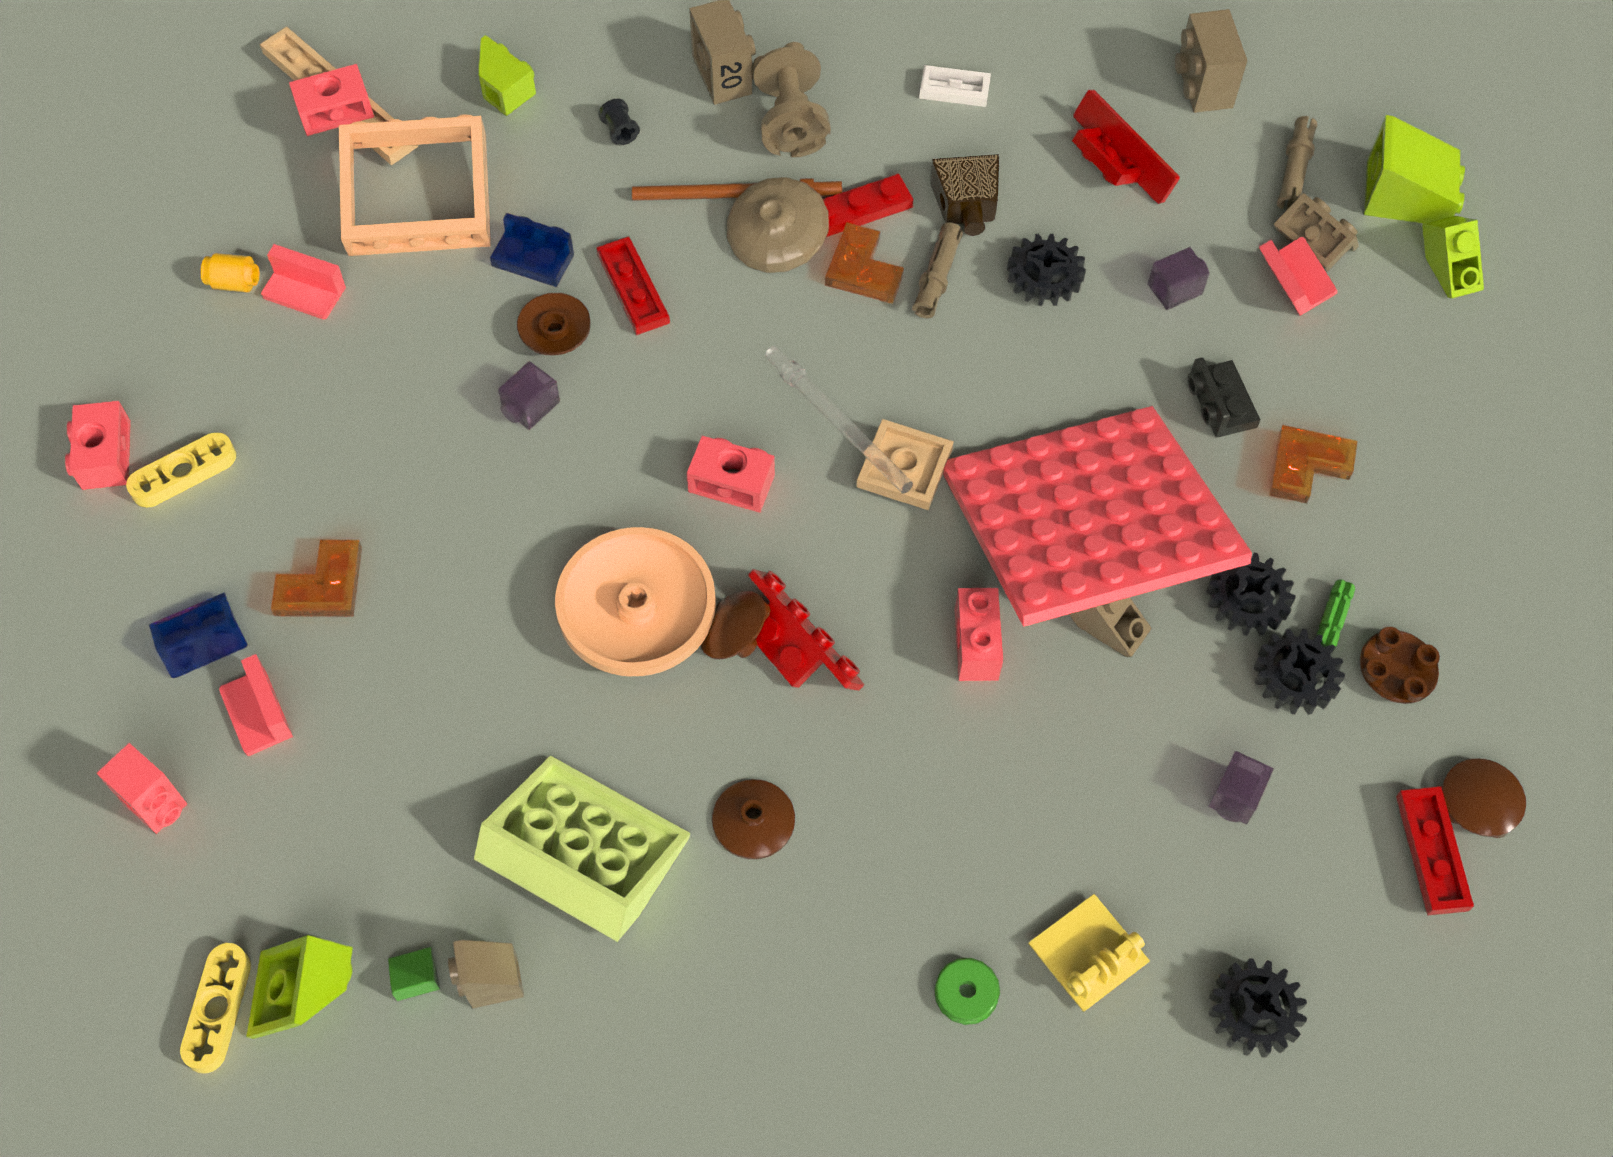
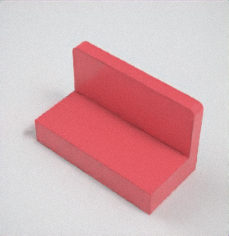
M1304 237L1298 238L1279 251L1272 240L1259 247L1267 264L1300 316L1337 294L1335 285Z
M274 244L267 254L274 273L261 292L263 299L320 319H327L346 288L339 266Z
M257 654L241 660L246 673L245 676L224 684L219 688L242 749L247 756H251L293 737L268 674Z

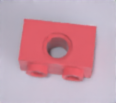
M357 64L289 82L307 136L338 128L339 125L374 118Z
M120 401L73 406L72 421L67 422V435L71 443L70 453H67L65 456V466L68 475L75 478L82 490L123 486L127 483L129 478L131 421Z
M701 436L687 471L688 492L761 513L775 476V456L759 448L749 449L732 444L723 438L713 439ZM729 469L739 470L736 473L726 472Z
M958 588L955 604V627L959 681H999L1003 664L998 588Z
M130 743L96 773L121 803L155 834L163 827L173 824L179 818L182 809L187 805L165 774Z

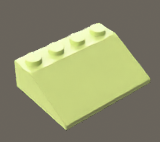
M550 755L481 824L474 860L618 942L642 913L687 843L690 833Z

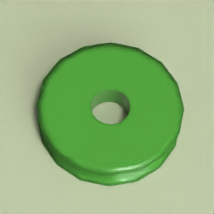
M959 958L946 964L938 974L934 988L936 1003L941 1012L951 1021L963 1025L978 1024L987 1019L996 1009L1000 996L999 980L993 970L984 962L973 958ZM962 985H971L975 990V995L971 998L963 997L959 992V988Z

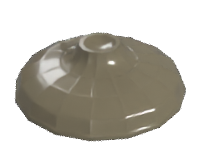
M787 177L768 178L749 186L736 199L727 218V240L734 255L749 268L766 273L788 272L807 263L821 249L829 231V212L821 195L807 183Z

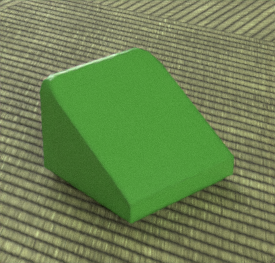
M431 947L388 958L391 991L397 1001L440 990Z

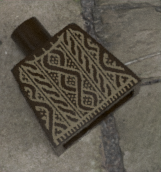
M999 154L932 159L930 184L945 223L963 224L964 232L967 235L976 236L984 232V222L995 220L998 202Z

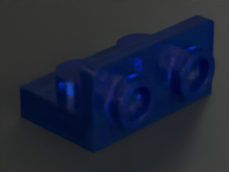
M506 213L503 218L505 232L490 256L492 267L557 287L574 257L571 234L556 226L550 227L534 222L525 216Z
M225 592L149 624L156 651L171 678L180 677L242 650L248 645Z

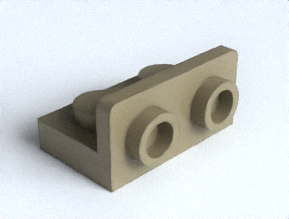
M1303 193L1273 225L1291 243L1300 237H1304L1324 270L1328 272L1349 249L1354 252L1359 247L1356 236L1358 232L1347 220L1342 218L1338 221L1330 215L1331 209L1323 200L1318 197L1312 200Z

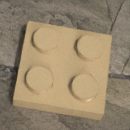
M882 419L857 478V488L929 511L944 473V467L953 450L954 441Z

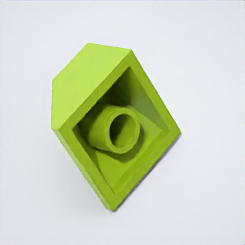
M307 935L260 951L246 1037L256 1039L301 1026L344 993L352 976L351 957L353 947Z

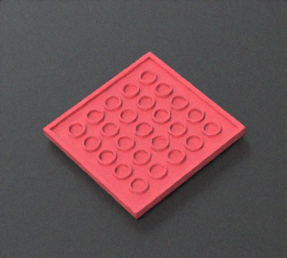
M1153 406L947 460L944 467L943 476L1023 627L1251 564V550Z

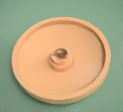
M631 527L600 535L585 544L572 556L564 567L557 584L555 608L560 630L566 642L582 660L610 674L630 677L646 676L663 672L680 664L699 648L711 628L715 615L716 597L711 572L702 556L691 545L681 538L662 530Z

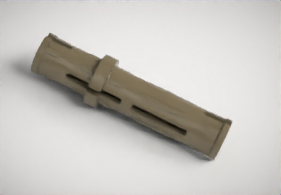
M1301 116L1296 119L1292 140L1287 144L1286 154L1288 159L1280 195L1277 200V206L1280 209L1284 208L1285 200H1288L1287 210L1302 194L1308 162L1315 151L1313 139L1318 125L1317 121L1312 118L1309 128H1307L1309 116Z
M948 222L941 226L928 268L919 279L920 290L912 310L916 311L915 314L921 318H932L935 315L939 298L946 292L948 286L947 276L958 244L963 236V230H960L961 227L955 223Z

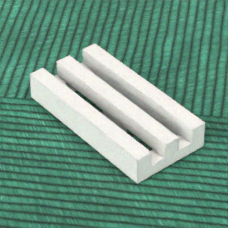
M924 65L919 99L986 107L991 73Z

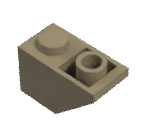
M1130 597L1069 614L1080 629L1125 657L1133 656L1152 629Z
M470 940L453 942L455 957L448 958L451 982L453 985L456 984L459 997L466 996L473 1009L524 997L518 956L512 943Z

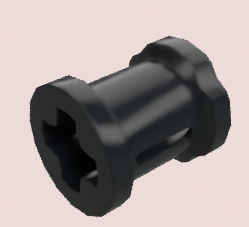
M620 98L604 103L598 114L600 120L608 125L612 142L616 145H626L636 139L640 133V127L635 120H631L628 114L629 107Z

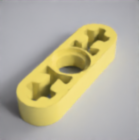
M207 434L132 473L126 483L127 491L137 505L145 508L156 506L229 468L236 459V451L229 437L225 434ZM219 448L222 453L215 456L211 451ZM200 456L202 462L204 463L200 466L196 460V457ZM181 463L192 465L188 474L181 477L172 475V471L177 465ZM163 474L165 475L166 479L168 480V482L165 483V484L163 483L162 479L160 478V476L163 475ZM149 483L152 489L144 492L142 486Z
M233 943L220 944L209 953L181 1043L180 1055L183 1062L197 1073L213 1072L224 1062L250 974L251 961L241 947ZM230 956H233L234 960L238 963L237 968H229L225 978V982L232 987V990L220 986L223 984L225 972L219 965L221 962H228ZM214 997H225L228 1002L225 1013L216 1019L207 1018L205 1016L206 1004ZM204 1025L212 1030H220L218 1034L210 1030L207 1044L213 1048L212 1054H204L200 1061L199 1057L193 1052L195 1048H202L205 1045L208 1035L204 1030L200 1029V1026Z

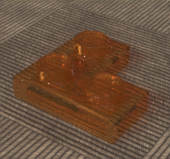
M846 223L825 275V286L893 304L903 279L904 268L873 259L880 241V231Z
M1282 425L1278 436L1269 496L1307 504L1311 496L1314 473L1350 480L1354 471L1358 441Z
M320 540L315 574H276L271 604L273 615L281 617H354L362 553L360 541Z

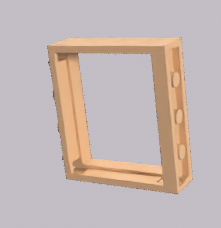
M463 114L453 118L425 117L421 120L407 121L390 119L386 122L377 123L357 121L351 124L339 125L341 241L348 256L491 246L486 133L481 116ZM472 141L475 218L355 226L353 149Z

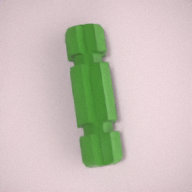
M1343 579L1336 580L1331 589L1330 598L1327 601L1319 625V631L1316 636L1318 634L1323 636L1321 642L1323 647L1332 644L1335 647L1337 646L1340 631L1343 628L1350 607V601L1356 589L1353 583L1346 582Z

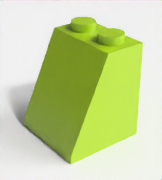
M1385 115L1367 159L1364 215L1427 223L1454 216L1455 213L1460 214L1465 198L1464 193L1460 192V186L1465 175V166L1460 165L1461 150L1394 116Z

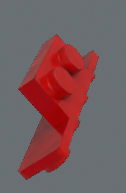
M1094 89L1088 90L1073 114L1074 118L1084 129L1077 131L1072 142L1081 150L1082 156L1092 162L1103 173L1104 179L1115 186L1138 183L1157 204L1164 203L1178 183L1180 176Z
M752 569L748 576L769 599L770 603L768 605L771 610L756 638L757 646L792 687L799 688L824 663L846 689L859 691L865 685L857 676L860 673L859 668L845 655L840 656L832 647L835 641L821 627L816 628L809 621L810 612L797 599L793 598L791 600L783 591L786 585L782 579L772 571L766 573Z

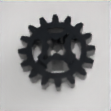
M1039 233L1035 234L1034 242L1023 238L1021 247L1014 246L1012 248V254L1008 259L1007 271H1009L1007 280L1008 283H1015L1014 293L1024 291L1026 293L1024 299L1026 302L1030 301L1033 297L1038 298V306H1042L1045 300H1050L1053 306H1057L1059 297H1062L1067 302L1070 301L1072 292L1079 293L1086 273V269L1083 268L1085 257L1077 256L1079 247L1072 246L1068 248L1067 238L1057 242L1055 241L1054 234L1051 233L1047 240H1042Z
M1254 553L1251 558V564L1212 574L1210 578L1212 581L1209 582L1206 593L1211 595L1208 607L1219 608L1215 619L1219 621L1227 618L1230 621L1228 630L1232 631L1238 625L1242 627L1244 636H1248L1251 628H1255L1257 633L1263 636L1268 626L1276 631L1282 620H1287L1292 610L1290 607L1296 598V595L1290 593L1294 582L1293 580L1282 579L1286 569L1284 567L1277 570L1273 569L1274 559L1271 557L1265 563L1259 562L1258 553ZM1226 583L1229 585L1227 591L1231 594L1230 597L1226 593Z
M1289 628L1285 630L1282 639L1274 633L1271 635L1268 643L1261 646L1257 654L1259 657L1253 665V669L1259 672L1255 679V684L1266 685V689L1262 694L1264 699L1271 696L1277 698L1275 708L1279 709L1286 703L1290 705L1291 714L1295 715L1299 707H1304L1305 712L1310 715L1317 705L1323 710L1327 708L1331 699H1335L1341 690L1339 685L1345 678V673L1338 671L1343 664V659L1332 658L1331 655L1336 647L1333 644L1323 647L1321 645L1322 635L1318 634L1312 640L1308 638L1307 629H1302L1299 636H1294ZM1282 653V659L1279 660L1277 665H1274V659ZM1324 677L1323 686L1316 690L1317 682L1320 678Z
M1250 958L1244 964V970L1236 962L1233 963L1228 969L1229 976L1221 973L1215 981L1220 988H1213L1209 994V999L1218 1003L1209 1010V1016L1220 1018L1221 1020L1214 1029L1215 1032L1218 1034L1227 1031L1231 1035L1227 1046L1232 1047L1237 1042L1242 1043L1243 1055L1246 1056L1253 1051L1254 1047L1258 1048L1262 1058H1266L1271 1053L1272 1046L1277 1052H1284L1288 1047L1287 1040L1294 1043L1301 1035L1296 1027H1302L1307 1022V1017L1298 1013L1299 1010L1305 1007L1307 1000L1296 998L1294 995L1301 986L1300 983L1288 984L1285 981L1288 970L1284 968L1278 974L1272 972V961L1269 960L1264 963L1262 968H1257L1254 959ZM1248 981H1256L1264 984L1252 985ZM1280 998L1282 999L1285 1010L1281 1007ZM1255 1002L1263 1006L1259 1014L1252 1009ZM1230 1005L1235 1008L1237 1021L1231 1012ZM1263 1030L1268 1035L1254 1034L1250 1031Z

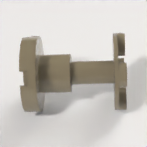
M790 42L782 48L772 50L765 55L757 57L753 63L755 85L765 94L777 97L774 103L775 106L765 114L761 121V137L765 148L781 156L780 151L791 152V157H804L820 150L826 144L825 137L828 133L830 135L831 132L829 116L822 106L810 102L807 95L804 94L820 78L821 65L819 59L812 52L805 50L804 46L799 42Z

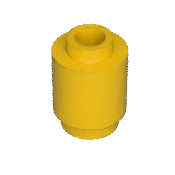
M214 253L212 256H205L201 264L202 282L205 285H210L215 290L248 293L259 281V267L257 264H254L250 256Z

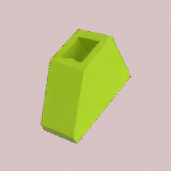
M484 35L480 41L479 80L483 99L505 116H508L536 94L535 74L527 62L518 60L502 43L497 44L490 37Z
M1450 216L1423 223L1425 257L1447 297L1452 299L1484 290L1478 220Z

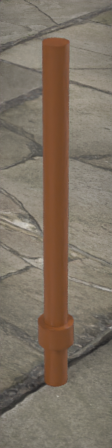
M814 178L800 179L801 182L807 183L821 196H834L842 193V181L814 182ZM756 183L632 186V200L738 198L749 186Z

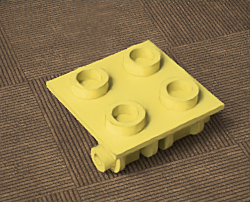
M1095 894L1028 943L1083 1012L1150 962L1141 950L1145 946L1141 936L1135 931L1130 935L1127 934Z

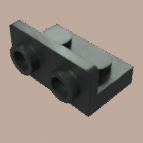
M1203 357L1195 359L1191 372L1187 377L1188 387L1193 395H1197L1201 404L1203 421L1206 425L1211 426L1215 437L1218 438L1258 428L1261 419L1233 360L1207 366Z

